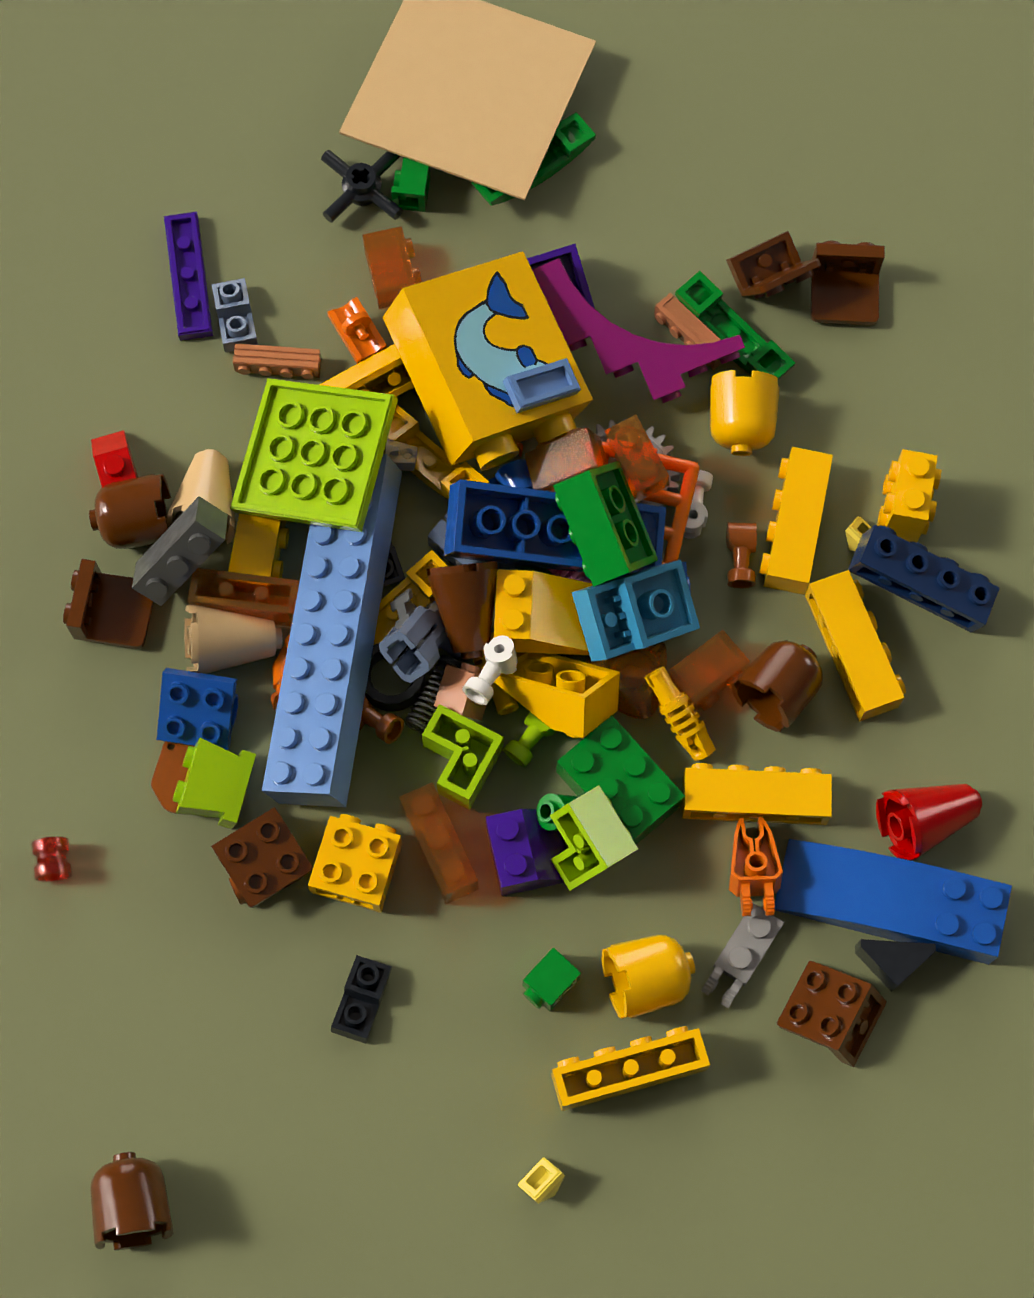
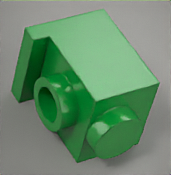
M403 157L401 170L395 171L394 186L391 189L392 201L403 210L425 212L431 179L430 166Z

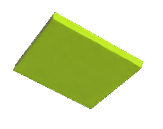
M267 378L230 509L240 514L362 532L398 399L393 394Z

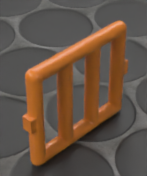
M605 441L600 442L596 449L592 469L606 465L609 457L684 474L680 493L628 482L634 498L676 507L672 526H665L664 540L668 541L662 564L678 560L700 471L699 464L694 461L657 453V448L644 446L643 450Z

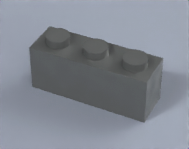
M198 496L136 562L132 589L162 606L223 543L226 536L228 514Z

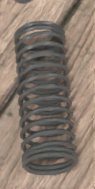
M441 655V658L438 660L439 664L435 665V670H432L433 675L429 676L430 680L426 681V686L423 687L424 691H421L420 697H417L418 702H415L414 707L411 708L412 713H408V717L404 720L409 728L420 734H423L437 708L433 703H435L434 700H436L435 697H437L436 694L443 677L436 675L435 672L442 676L444 674V671L439 670L438 666H441L444 670L446 665L461 668L462 663L450 656ZM432 677H435L439 682L432 680ZM428 683H432L436 687L430 686ZM425 688H429L434 693L426 691ZM423 693L427 694L430 698L424 697ZM419 699H423L428 704L421 702ZM416 704H420L424 709L418 708ZM413 710H417L422 715L415 713Z

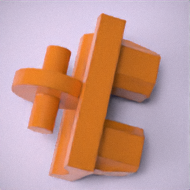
M358 297L353 298L340 308L327 312L330 321L357 364L387 348V344Z

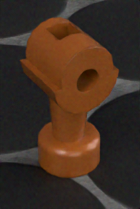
M728 522L726 545L733 552L734 568L728 571L727 585L740 589L753 587L756 585V574L754 570L749 568L750 553L756 552V523Z
M365 696L359 730L366 724L375 728L376 736L387 744L395 742L403 731V719L393 713L380 714Z

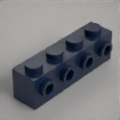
M874 525L862 534L848 568L851 573L971 633L986 625L1000 589L990 583L986 576L970 573L960 568L956 561L946 557H938L928 552L926 546L918 542H908L898 537L893 529L886 526Z

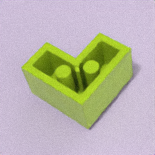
M439 704L422 734L423 747L449 760L437 781L438 794L470 810L504 749V737Z
M599 785L550 815L569 847L550 860L569 891L638 850L630 832L621 822L612 807L611 801Z

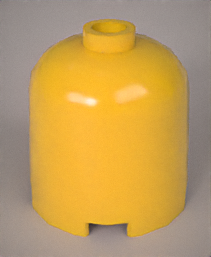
M736 370L719 372L712 376V384L710 386L711 436L717 444L731 450L732 455L750 456L752 451L767 446L773 439L776 431L780 389L776 376L754 370L751 377H736Z
M653 935L612 944L610 947L602 949L604 977H612L615 992L609 993V997L616 1013L621 1019L627 1017L634 1018L681 1002L689 993L691 974H695V963L691 953L684 952L682 946L674 938L666 935Z

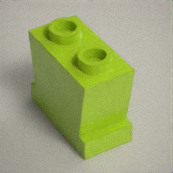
M199 738L195 747L188 746L182 767L188 768L185 782L178 780L172 800L178 803L176 813L220 818L219 826L232 829L237 824L256 754L242 750L239 755H236L202 738Z

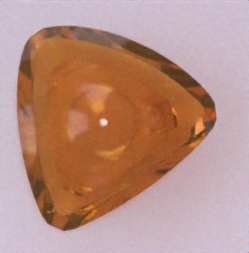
M660 642L643 649H635L607 660L591 662V659L586 662L620 672L619 712L637 719H646L655 713L660 702L644 677L659 667L665 666L667 668V649L665 643Z

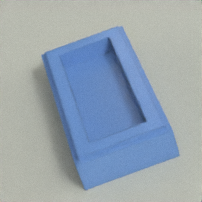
M567 358L507 376L503 380L516 413L576 395L581 390Z

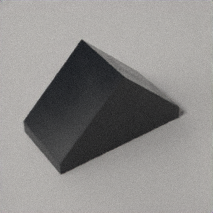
M860 939L855 945V954L891 992L936 951V944Z

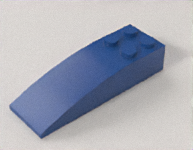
M461 479L450 486L444 546L445 557L485 562L497 561V563L584 572L582 568L583 560L578 547L569 536V525L564 512L557 506L555 500L556 492ZM636 503L658 561L624 575L662 564L666 507Z
M794 839L788 840L782 866L781 886L776 892L774 901L775 911L893 941L936 944V952L988 965L998 958L1012 885L906 859Z

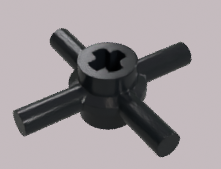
M331 150L325 151L321 160L343 177V194L323 212V216L332 223L352 203L358 206H367L374 203L394 220L398 219L403 209L381 192L382 181L380 176L401 156L387 151L372 166L366 163H356L350 167Z

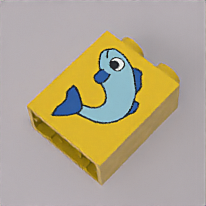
M523 251L402 288L382 318L451 466L476 458L481 470H489L516 457L519 454L516 443L535 437L540 449H548L569 440L578 433L574 419L587 407L593 398ZM567 358L581 390L576 395L516 413L503 380L507 376Z

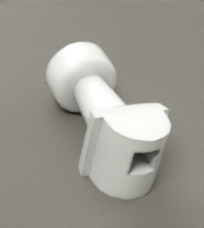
M704 470L699 471L684 532V537L688 539H693L700 535L702 527H706L708 511L703 505L704 492L709 491L712 487L713 475Z
M497 636L489 644L485 643V666L479 677L469 678L462 688L464 694L475 703L487 705L494 694L491 685L501 673L513 674L517 671L516 665L518 660L514 643L508 636Z

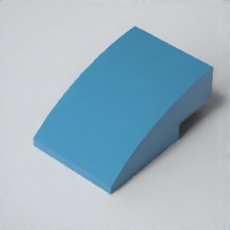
M681 559L624 575L594 587L592 585L571 592L591 662L607 660L635 649H643L700 628Z

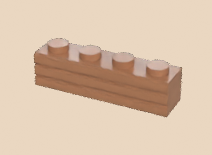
M669 293L655 305L654 315L657 322L661 325L665 324L672 336L676 339L680 338L684 345L713 343L721 340L674 297L672 293ZM716 359L706 365L715 370L721 362L719 359Z
M235 344L233 366L235 372L243 375L257 373L262 376L281 375L286 378L301 376L305 379H313L314 377L320 378L322 358L320 349Z

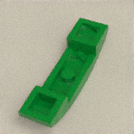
M577 112L560 122L530 190L564 168L596 139V134ZM471 182L490 206L515 198Z
M700 270L675 292L678 300L721 340L736 335L741 336L745 348L738 350L741 357L733 361L749 374H752L753 370L772 374L779 380L795 366V362L772 339L767 343L722 300L723 292Z

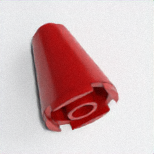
M968 784L892 789L883 792V798L877 799L876 818L882 837L889 835L893 846L888 847L891 853L897 858L912 861L978 818L982 808V798L979 792Z

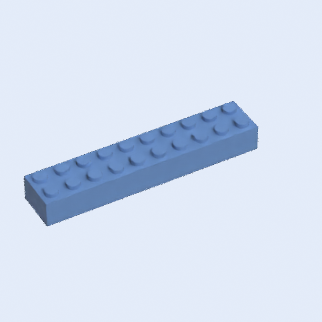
M383 454L362 532L311 524L309 527L262 792L279 804L346 807L402 477V471L387 454Z

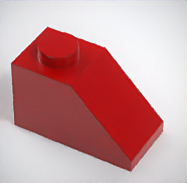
M124 430L91 439L93 457L102 487L113 482L138 477Z

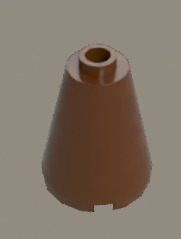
M497 561L426 569L427 579L453 653H461V659L483 657L482 650H484L485 643L489 644L498 570Z

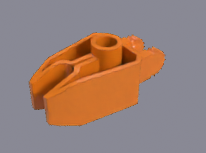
M758 817L757 838L754 839L753 846V838L748 837L746 834L744 818H740L734 834L729 891L736 897H740L742 916H751V911L753 910L751 896H763L765 915L772 916L775 912L774 894L780 889L783 874L773 834L763 817Z

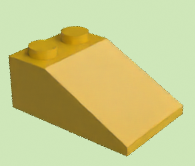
M498 569L494 638L502 635L508 636L512 639L516 652L589 655L571 592L592 586V583L537 571Z
M516 653L518 660L516 665L517 671L513 674L501 673L494 681L495 684L548 727L564 732L572 738H584L618 711L619 671L556 654Z

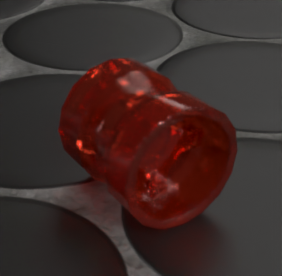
M58 836L45 837L31 843L32 854L37 859V865L34 867V879L36 881H59L72 876L71 864L67 861L66 857L70 850L68 838Z

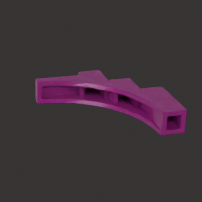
M559 258L532 269L570 351L572 352L587 346L585 339L591 337L605 374L613 372L615 378L634 371L632 364L638 362L653 400L660 398L662 403H666L682 396L680 389L685 388L681 377L682 373L687 372L689 378L707 371L708 367L706 364L719 359L722 365L741 357L738 350L745 348L740 335L713 343L692 345L660 343L634 335L610 322L587 302L572 283Z

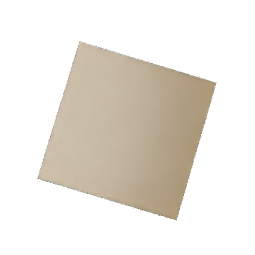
M403 0L344 120L339 134L525 201L596 41L482 0Z

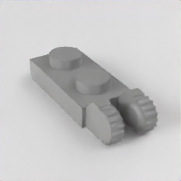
M753 903L751 916H744L713 965L715 969L701 992L706 995L713 992L718 984L719 977L724 973L735 980L731 988H728L722 997L723 1001L721 1004L728 1008L741 986L745 987L784 922L773 915L766 916L765 911Z

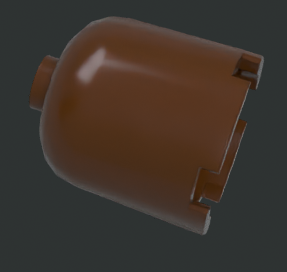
M150 474L113 482L102 487L95 498V509L89 510V519L93 531L99 530L102 539L109 546L116 549L153 545L169 528L166 520L167 507L165 499H170L171 493L164 474Z
M788 640L773 642L732 683V692L741 707L747 703L757 713L754 717L755 721L770 730L781 732L784 727L788 728L817 694L823 684V672L815 652L810 647Z
M124 1152L114 1155L113 1162L102 1166L95 1173L91 1181L90 1190L94 1243L97 1249H103L105 1243H113L114 1250L134 1249L152 1245V1236L162 1233V1238L168 1239L174 1234L165 1178L162 1170L155 1162L145 1158H136V1153Z

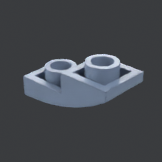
M245 278L212 284L225 353L234 351L235 344L258 345Z

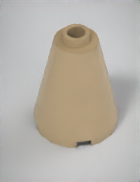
M206 449L195 454L166 515L168 527H170L194 500L200 496L228 514L225 540L229 544L232 542L236 532L235 514L230 509L233 497L229 464L227 458L219 451Z
M199 605L186 606L185 611L192 613V618H185L184 621L185 658H191V664H193V667H186L187 671L207 674L273 657L276 654V649H282V629L275 628L273 620Z

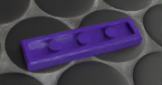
M197 212L164 216L179 340L213 336L198 214Z

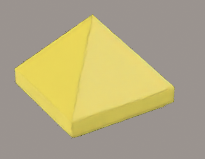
M859 516L845 530L850 551H856L862 534L871 528Z
M543 1157L519 1182L518 1186L539 1204L556 1195L565 1175Z

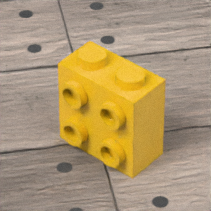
M902 449L898 461H891L889 474L885 475L882 494L886 495L884 506L880 507L877 526H886L893 529L898 537L908 542H918L921 534H927L929 523L933 522L936 513L937 501H932L934 490H938L942 472L941 469L936 468L938 455Z
M340 814L339 818L330 816L308 883L310 892L381 913L402 846L401 835L396 834V829L384 824H375L374 828L362 825L359 818L348 814Z

